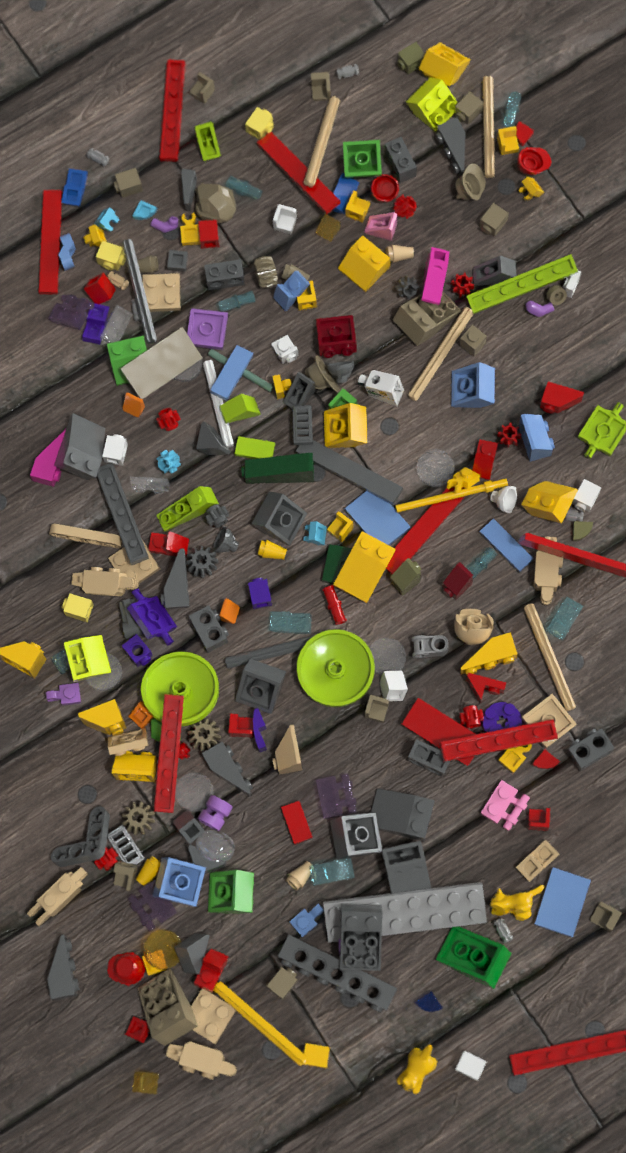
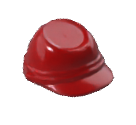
M525 147L519 153L517 163L523 174L536 175L551 166V158L548 152L542 148Z
M134 952L117 954L109 960L107 972L112 980L130 986L142 980L145 974V964Z

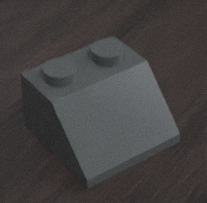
M268 492L252 525L264 534L290 546L307 512L284 494Z
M250 659L243 670L235 701L272 714L283 686L286 671Z
M376 813L341 816L330 820L337 860L382 852Z

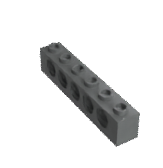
M288 935L278 955L279 959H281V964L289 968L293 965L299 968V973L307 977L311 974L317 977V982L325 986L330 983L336 986L335 991L343 995L348 992L354 995L353 1000L361 1004L366 1001L372 1004L370 1008L379 1013H382L383 1010L387 1012L397 992L396 987L361 970H340L339 959L291 935ZM304 952L307 955L304 962H297L295 960L297 953ZM316 961H322L325 964L322 971H315L313 969ZM334 970H340L343 973L340 980L332 979L331 973ZM352 979H358L361 982L358 989L350 988L349 982ZM370 988H376L379 991V995L376 998L368 997L367 991Z

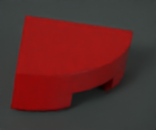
M519 121L516 126V137L519 144L524 146L534 134V130Z
M544 749L532 765L538 769H550L557 766L560 761Z

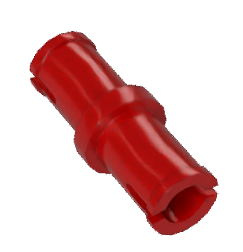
M334 586L325 587L322 591L324 592L328 603L327 608L332 613L335 625L345 623L347 619L341 607L342 602L338 600Z

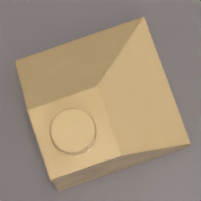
M294 725L289 726L275 751L276 758H272L274 770L278 769L279 775L302 770Z

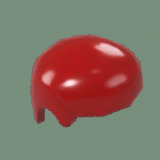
M386 174L376 177L371 185L372 195L380 202L392 201L399 193L398 181L393 176Z

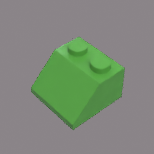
M380 140L343 142L345 178L382 176Z
M144 336L107 344L117 386L129 383L120 368L147 350Z
M240 870L210 873L208 912L229 914L252 913L254 873Z

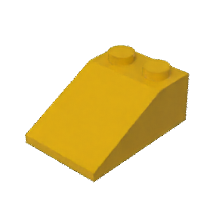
M362 531L333 586L367 603L396 549Z

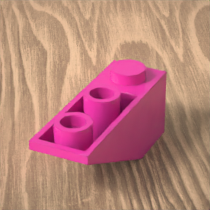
M431 247L425 266L421 301L440 304L450 251Z
M66 429L36 457L30 474L32 481L53 487L56 482H59L61 471L54 464Z

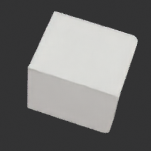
M278 204L273 218L274 230L292 234L297 219L296 209Z
M383 672L379 682L383 698L389 701H403L408 690L403 672Z
M465 1051L455 1071L478 1081L486 1061Z

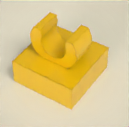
M526 177L522 181L525 186L519 189L520 193L528 190L525 200H531L533 196L540 197L544 193L535 179Z
M97 225L90 226V234L84 236L85 243H89L90 246L96 245L100 247L102 241L107 242L103 229Z
M280 374L272 376L277 400L285 398L284 391H289L292 385L291 380L285 379L281 381Z

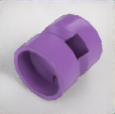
M210 795L206 802L207 808L202 809L197 819L206 826L220 831L224 824L223 818L228 817L233 807L224 800Z

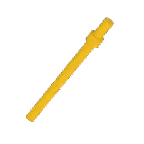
M507 479L493 482L489 480L481 485L461 489V492L457 494L454 493L455 491L395 505L398 513L484 491L486 493L493 492L494 489L508 486Z

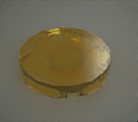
M160 929L151 933L143 946L146 961L158 970H168L176 966L180 960L174 947L181 943L180 938L174 932Z

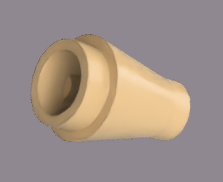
M391 244V246L386 247V255L390 257L392 263L413 258L414 250L413 247Z
M306 861L303 865L289 873L286 881L295 890L303 888L315 868L310 862Z

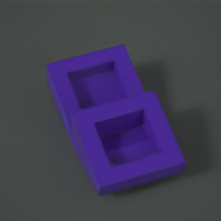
M91 303L87 315V324L82 336L83 341L101 345L108 319L109 306Z
M256 708L253 715V730L257 747L261 753L267 750L260 733L266 730V725L259 709Z

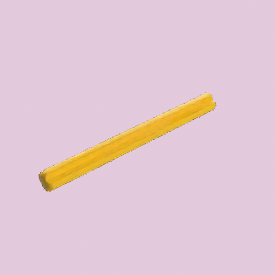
M222 982L216 984L214 992L296 1064L302 1066L307 1061V1056L225 984Z

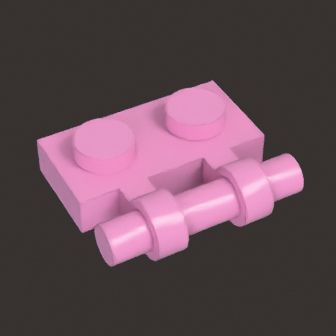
M501 780L483 808L481 815L498 824L501 818L504 819L506 822L503 828L510 831L511 827L515 826L518 822L517 818L522 810L526 809L530 797L523 794L520 800L515 798L518 790ZM511 803L515 808L511 814H508L505 811Z

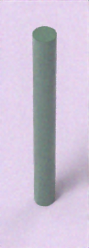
M213 349L208 353L210 357L224 365L228 361L227 357ZM247 369L243 372L242 376L265 390L272 392L274 389L272 384Z

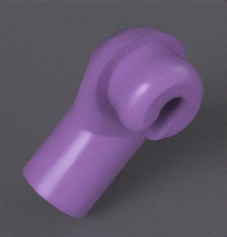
M172 216L168 221L162 222L154 218L151 222V227L166 233L178 227V219Z
M531 300L526 303L527 311L536 317H541L554 311L551 302L543 306Z

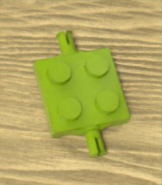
M617 402L612 411L597 405L578 435L579 439L589 445L588 450L584 454L585 457L588 456L591 459L596 450L611 457L626 433V421L619 416L624 407L623 404L620 405Z

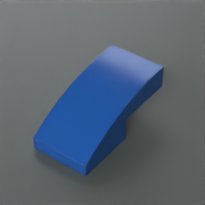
M69 168L67 183L64 185L62 204L80 206L86 186L87 171Z

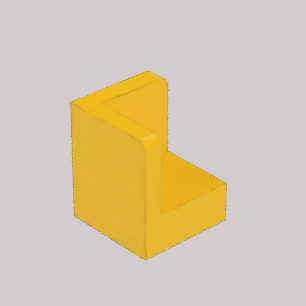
M516 126L498 129L497 141L501 155L519 152Z
M353 191L346 207V217L363 223L369 210L370 202L358 198L357 192Z
M309 281L310 285L297 297L299 310L317 307L313 281Z
M338 511L336 519L328 527L327 532L340 542H343L354 528L353 521Z
M306 1043L304 1054L307 1056V1061L303 1065L327 1069L329 1047Z

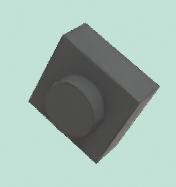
M169 250L167 269L186 272L188 252Z

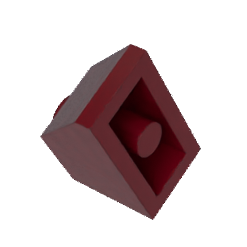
M459 562L443 582L444 594L449 598L453 597L457 600L472 585L473 574Z

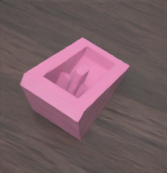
M393 212L370 216L365 233L392 241L397 226V214Z

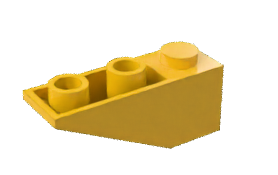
M511 632L491 638L461 667V675L466 673L468 676V672L475 674L477 670L482 668L489 670L495 668L496 664L499 663L506 665L514 662L518 654Z

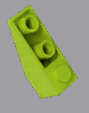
M199 486L157 514V518L166 532L206 513L211 506L219 503L210 487Z

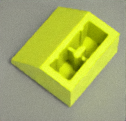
M431 77L406 101L415 116L435 132H437V126L445 123L455 113V106L458 104L443 80Z
M102 635L80 638L64 643L73 682L111 673Z

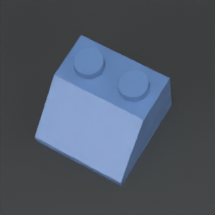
M478 362L452 371V407L481 408L494 404L495 368Z
M522 414L520 416L519 430L529 461L551 456L555 446L553 439L549 438L547 434L549 431L547 421H543L542 415Z
M162 858L152 897L196 907L206 867L172 858Z

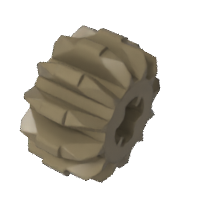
M270 256L255 259L254 268L259 286L261 288H269L277 285L278 277L273 259Z
M208 718L205 719L204 724H202V721L198 722V726L192 724L191 727L195 731H188V734L193 736L189 739V742L194 743V749L200 746L201 752H204L206 746L210 749L212 748L211 744L217 745L218 743L215 740L221 739V735L217 734L221 731L220 728H215V721L209 725ZM204 731L207 733L208 738L204 739L202 736V732Z
M133 802L132 810L129 807L125 808L129 814H122V817L127 819L122 824L123 826H128L126 829L128 832L134 829L133 833L136 836L139 830L142 835H145V828L150 831L152 830L149 823L155 824V820L151 818L155 813L150 811L151 807L149 805L144 808V803L140 802L139 807H137L135 802ZM137 815L144 817L143 819L141 818L142 821L140 823L134 820L137 819Z

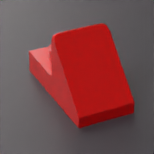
M479 439L472 471L479 474L480 479L490 480L498 443Z
M170 531L168 535L151 532L149 551L151 553L177 557L179 550L184 549L185 556L187 557L189 538Z
M468 672L467 681L480 703L485 689L490 694H504L506 682Z
M210 949L202 960L200 974H198L194 985L213 993L229 956Z

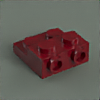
M353 315L316 319L320 356L332 358L337 354L350 356L357 352Z

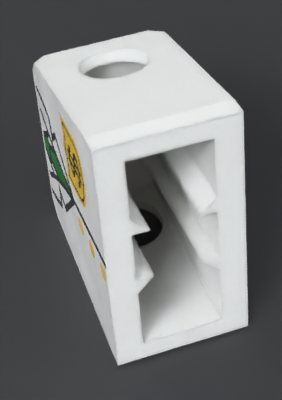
M372 370L369 376L361 374L358 379V385L365 387L370 397L396 407L398 406L404 392L399 376Z

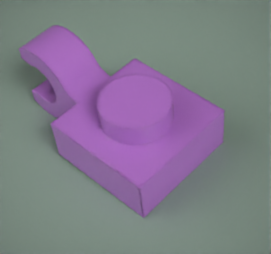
M79 683L59 685L60 691L46 692L48 702L61 700L62 706L81 703Z

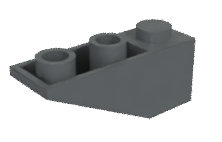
M456 117L437 126L436 138L439 144H443L447 159H451L455 174H459L461 177L464 173L465 131Z
M221 742L202 753L213 774L247 796H252L250 790L253 787L248 778L243 779L241 773L244 771L239 762L234 763L231 758L234 754L229 745L225 746Z
M65 935L60 937L48 976L50 996L53 1001L77 996V991L80 990L78 979H74L73 971L76 970L75 961L70 958L69 951H72L71 940L67 939Z

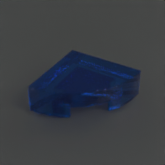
M432 991L415 1002L420 1009L427 1012H437L443 1009Z

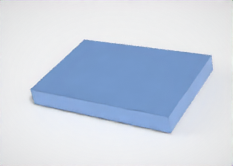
M368 491L364 492L345 508V511L363 532L389 546L411 529L409 524L397 513L390 503Z
M552 868L534 925L573 938L591 880Z

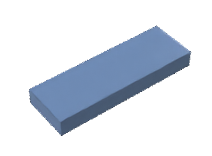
M236 345L212 386L210 393L227 401L252 359L253 353Z
M494 518L480 530L479 533L519 573L533 561L534 558Z

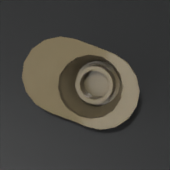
M469 164L463 175L455 182L457 199L479 200L485 189L486 178L478 165Z
M316 355L315 362L305 370L306 376L314 381L316 389L322 390L332 387L339 393L341 390L329 373L320 356Z

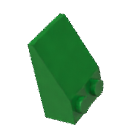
M457 926L452 927L436 961L478 983L494 989L512 953L500 943Z

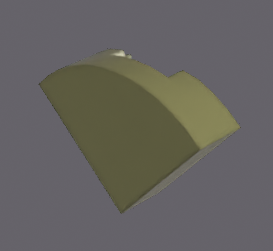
M574 521L573 541L585 538L591 532L593 522Z

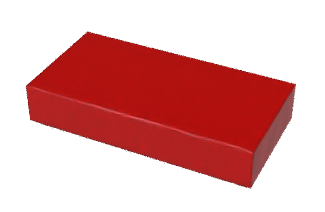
M300 801L281 807L294 845L313 839Z

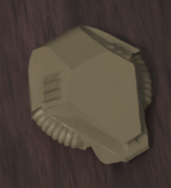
M202 183L197 187L195 191L198 202L195 207L197 214L202 220H217V223H227L233 218L236 211V202L232 190L219 184Z

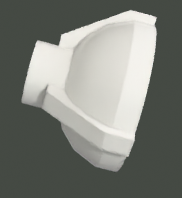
M507 486L500 489L499 492L493 491L491 501L495 502L502 512H512L517 500L516 487Z

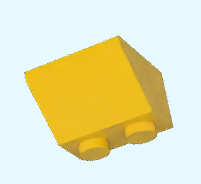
M438 43L426 51L419 70L423 71L424 75L442 79L446 86H451L457 82L471 59L442 43Z
M362 235L349 249L338 270L364 292H367L390 268V257Z
M348 403L324 411L325 447L344 448L367 444L366 407Z
M543 481L529 488L521 505L531 516L562 523L578 490Z
M23 641L0 648V659L3 662L34 679L46 661V657L43 654L44 651L34 642L29 644Z
M115 699L78 713L84 725L107 735H119L127 728Z
M126 751L123 755L115 756L112 774L116 780L155 782L157 758L152 756L153 753L141 752V755H134L133 752Z

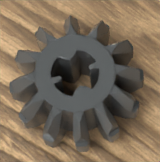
M200 546L199 551L196 548L192 549L194 554L188 553L187 556L190 560L186 561V565L190 566L188 571L194 572V577L201 573V577L204 579L205 573L212 576L211 570H217L215 564L219 563V560L215 558L216 552H211L210 547H207L204 551L203 546ZM202 559V560L205 561L206 563H205V564L199 563V560Z

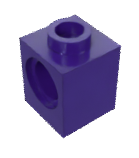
M256 578L249 582L253 609L272 606L267 579Z
M137 634L122 645L125 653L137 667L145 666L151 661L153 656L151 650ZM136 649H143L142 655H134Z

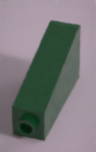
M313 453L245 460V466H242V478H245L246 484L314 482Z

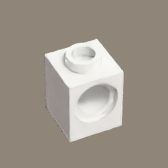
M117 434L113 436L107 435L102 456L105 463L123 466L128 446L123 436Z
M584 479L572 504L580 511L590 512L600 493L601 487Z

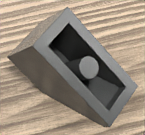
M498 256L473 267L474 285L498 284L515 277V261Z

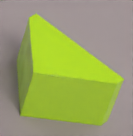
M212 121L194 126L203 161L221 157Z
M239 394L219 406L225 424L260 415L255 398L244 394Z

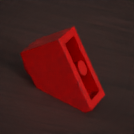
M548 381L540 408L547 413H560L582 402L584 392Z

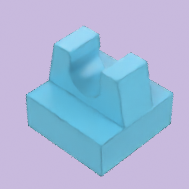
M109 207L101 212L94 225L111 232L113 227L109 224L110 220L118 223L119 219L114 214L115 211Z
M317 521L306 525L305 530L309 531V536H304V541L318 546L325 545L327 527Z

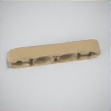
M51 524L49 534L53 537L111 548H121L122 540L119 535Z

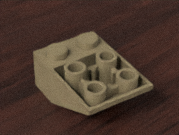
M443 291L439 305L421 301V294L400 306L393 318V321L417 346L434 336L462 311Z
M168 969L138 987L153 1039L166 1046L198 1027L193 1009L172 969Z

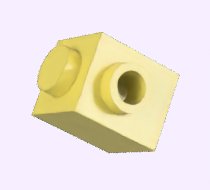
M257 107L245 124L246 132L261 140L274 127L271 113Z
M102 241L96 255L97 263L107 270L114 269L119 271L120 266H123L126 260L123 247Z
M69 594L68 599L65 598L62 609H64L63 612L66 616L88 623L94 604L90 599Z

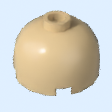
M478 609L461 610L459 615L456 614L454 622L457 637L468 645L485 642L491 635L494 625L493 618L489 614H486V616L481 614V610Z

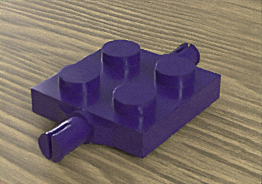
M139 588L132 591L138 602L130 604L127 609L147 639L162 637L167 646L171 645L174 641L168 633L174 631L177 626L158 597L145 598Z

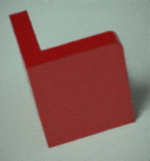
M217 220L199 221L201 249L220 247Z
M103 272L91 278L84 287V290L95 304H102L112 298L116 288Z
M230 714L229 735L231 737L253 738V718Z
M550 808L545 810L529 809L528 830L548 831Z

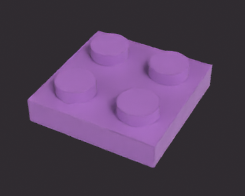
M191 308L187 335L195 347L223 350L228 313Z

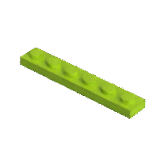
M572 254L470 294L467 298L473 314H476L579 272Z

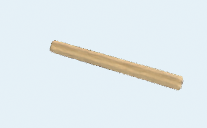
M485 76L483 78L484 173L486 178H493L495 174L493 78Z
M332 96L328 102L304 184L308 187L315 185L340 103V99L336 98V96Z
M468 307L463 309L408 393L410 399L418 400L473 315L472 309Z
M527 604L524 606L525 613L566 711H571L575 709L576 705L534 604Z

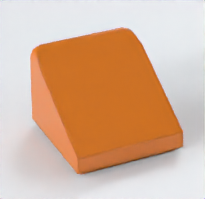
M126 393L123 411L139 418L145 408L143 400L130 393Z
M227 598L224 599L219 616L221 621L235 624L240 607Z
M143 701L139 702L128 716L141 729L145 728L154 719L146 709Z

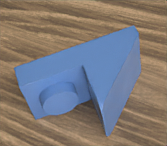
M295 271L284 284L276 286L273 298L287 311L310 283L299 271Z

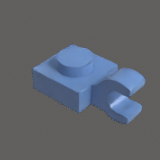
M319 904L309 913L303 909L290 923L304 937L318 925L315 919L324 912V909Z

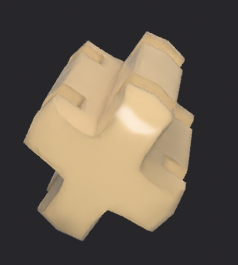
M113 271L108 273L107 278L113 285L118 288L122 287L121 290H125L128 287V280L124 281L125 278L117 273L114 274Z

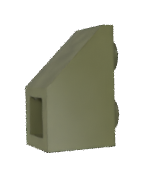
M408 558L390 576V582L403 596L420 583L421 568L416 561L412 562Z

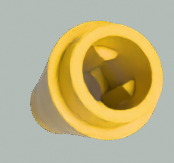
M261 540L258 555L262 556V558L284 560L287 549L269 540Z
M153 856L149 859L147 858L136 880L145 886L158 875L161 862Z

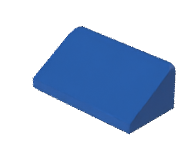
M344 173L341 174L333 193L340 200L341 204L335 207L333 211L346 215L347 204L353 191H357L360 183L351 177L345 178Z

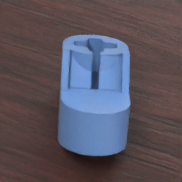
M70 233L60 236L63 247L58 255L65 271L75 267L71 257L76 249Z

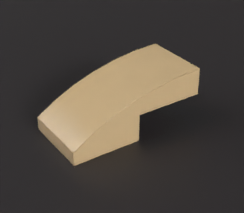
M545 840L516 868L530 882L560 854Z

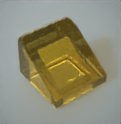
M325 214L316 230V234L332 242L341 228V223Z
M135 1072L132 1092L157 1094L159 1074Z

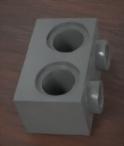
M402 137L385 143V155L399 183L416 177L417 167Z
M241 259L204 265L208 290L245 285Z
M208 605L189 615L190 621L207 653L228 643L227 636H229V633L225 626H220L217 621L220 617L216 609L211 610ZM205 616L211 618L207 624L201 623V619ZM212 633L220 635L217 640L210 639Z
M602 728L598 731L593 729L586 734L585 739L581 741L577 739L570 743L567 753L578 770L582 771L612 753L614 746ZM593 740H601L603 746L600 748L595 747ZM583 749L587 756L580 758L577 756L576 751Z
M417 739L408 756L409 762L441 777H444L451 761L443 762L441 750Z

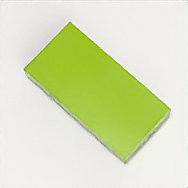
M238 436L235 456L250 459L273 457L276 444L275 442Z

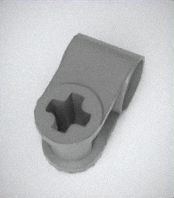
M419 635L411 638L414 642L413 658L444 656L449 650L448 640L442 635ZM443 642L445 647L439 650L435 648V644Z

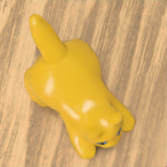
M540 885L528 892L514 895H505L498 888L497 893L491 899V907H493L491 913L498 916L512 913L517 920H527L532 915L533 896L539 894L544 889V885Z
M427 1045L423 1051L419 1048H414L410 1051L408 1066L397 1079V1084L403 1085L406 1091L412 1090L414 1094H418L425 1076L435 1070L437 1065L436 1058L430 1056L432 1045Z

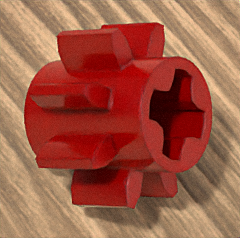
M401 195L394 203V211L399 217H406L408 219L416 211V202L410 196L404 197V195Z
M466 273L460 276L456 274V281H451V285L455 286L453 293L457 292L460 297L465 294L470 295L469 289H474V284H472L473 277L469 278L466 276Z
M171 408L161 410L158 413L159 418L156 419L161 429L165 428L166 431L177 428L179 425L177 421L181 420L176 409L172 411Z
M512 423L506 427L502 425L501 429L503 432H498V437H502L500 444L505 443L507 448L512 444L517 446L518 441L516 439H521V434L517 433L519 427L515 428L512 426Z
M476 705L464 707L463 713H460L461 725L466 724L468 729L481 726L480 721H484L482 709L478 710Z
M106 847L104 855L94 861L99 870L104 868L108 871L118 862L115 858L119 855L113 848L108 850Z

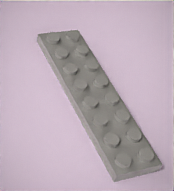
M482 882L323 902L328 943L337 942L341 939V904L381 905L383 912L382 936L487 923Z

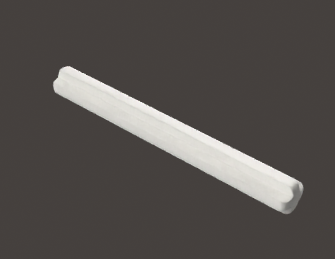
M208 360L203 362L209 390H211L217 376L213 361ZM211 394L222 440L228 448L232 447L234 443L229 423L225 424L219 408L223 404V400Z

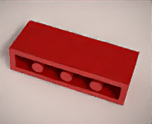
M420 698L416 700L402 722V725L440 748L439 743L442 741L477 735ZM475 756L457 760L469 766Z

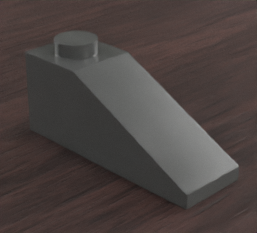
M184 549L179 550L164 587V593L161 594V603L165 605L166 609L190 607Z

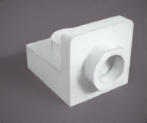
M581 271L566 277L563 288L566 289L567 297L572 298L580 280Z
M288 335L271 343L282 364L293 362L299 356L297 347H294Z

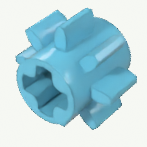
M164 450L161 452V456L157 458L158 468L164 471V473L170 471L172 474L177 471V467L181 465L179 463L180 456L174 450L170 452Z

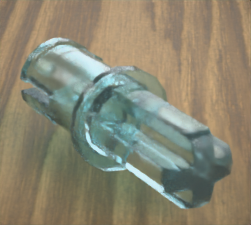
M517 91L511 92L508 106L505 107L506 114L503 126L507 128L514 126L516 115L519 113L518 107L521 93Z
M230 176L227 180V187L240 192L241 195L246 194L255 199H260L262 190L249 185L248 181L244 182L233 176Z
M253 291L238 296L235 294L232 298L219 301L218 305L220 311L224 312L236 307L239 309L240 306L256 302Z
M488 547L479 558H475V563L468 569L473 574V579L482 570H486L488 564L497 556L495 550Z

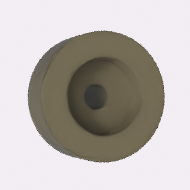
M559 285L551 287L547 292V299L553 305L562 304L567 297L566 291Z

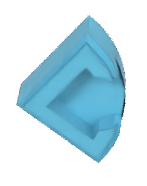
M140 200L132 216L137 220L150 218L156 213L157 207Z

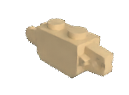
M545 537L546 539L557 542V537ZM538 550L535 557L533 587L537 591H541L540 600L546 606L552 602L553 592H556L557 587L561 586L562 575H558L559 568L563 566V558Z
M91 567V570H84L82 573H73L72 585L82 587L85 593L92 595L121 597L125 594V589L134 590L139 587L137 579L127 577V574L120 573V569L109 568V572L103 571V568Z
M82 867L74 874L72 872L65 873L37 900L38 903L27 913L29 917L34 916L43 907L46 912L36 921V924L40 926L50 916L54 917L80 893L83 885L81 881L88 873Z
M188 1042L184 1046L170 1044L166 1053L167 1057L179 1062V1065L183 1066L182 1070L193 1074L197 1070L202 1072L201 1076L212 1080L214 1076L219 1077L220 1074L232 1077L237 1071L235 1065L224 1061L225 1057L221 1051L193 1042Z

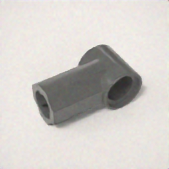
M126 599L119 602L123 619L122 627L126 639L132 638L136 634L138 636L144 635L127 609L130 604L136 603L135 599Z

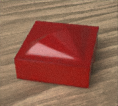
M133 1016L125 1035L144 1043L150 1031L148 1022Z

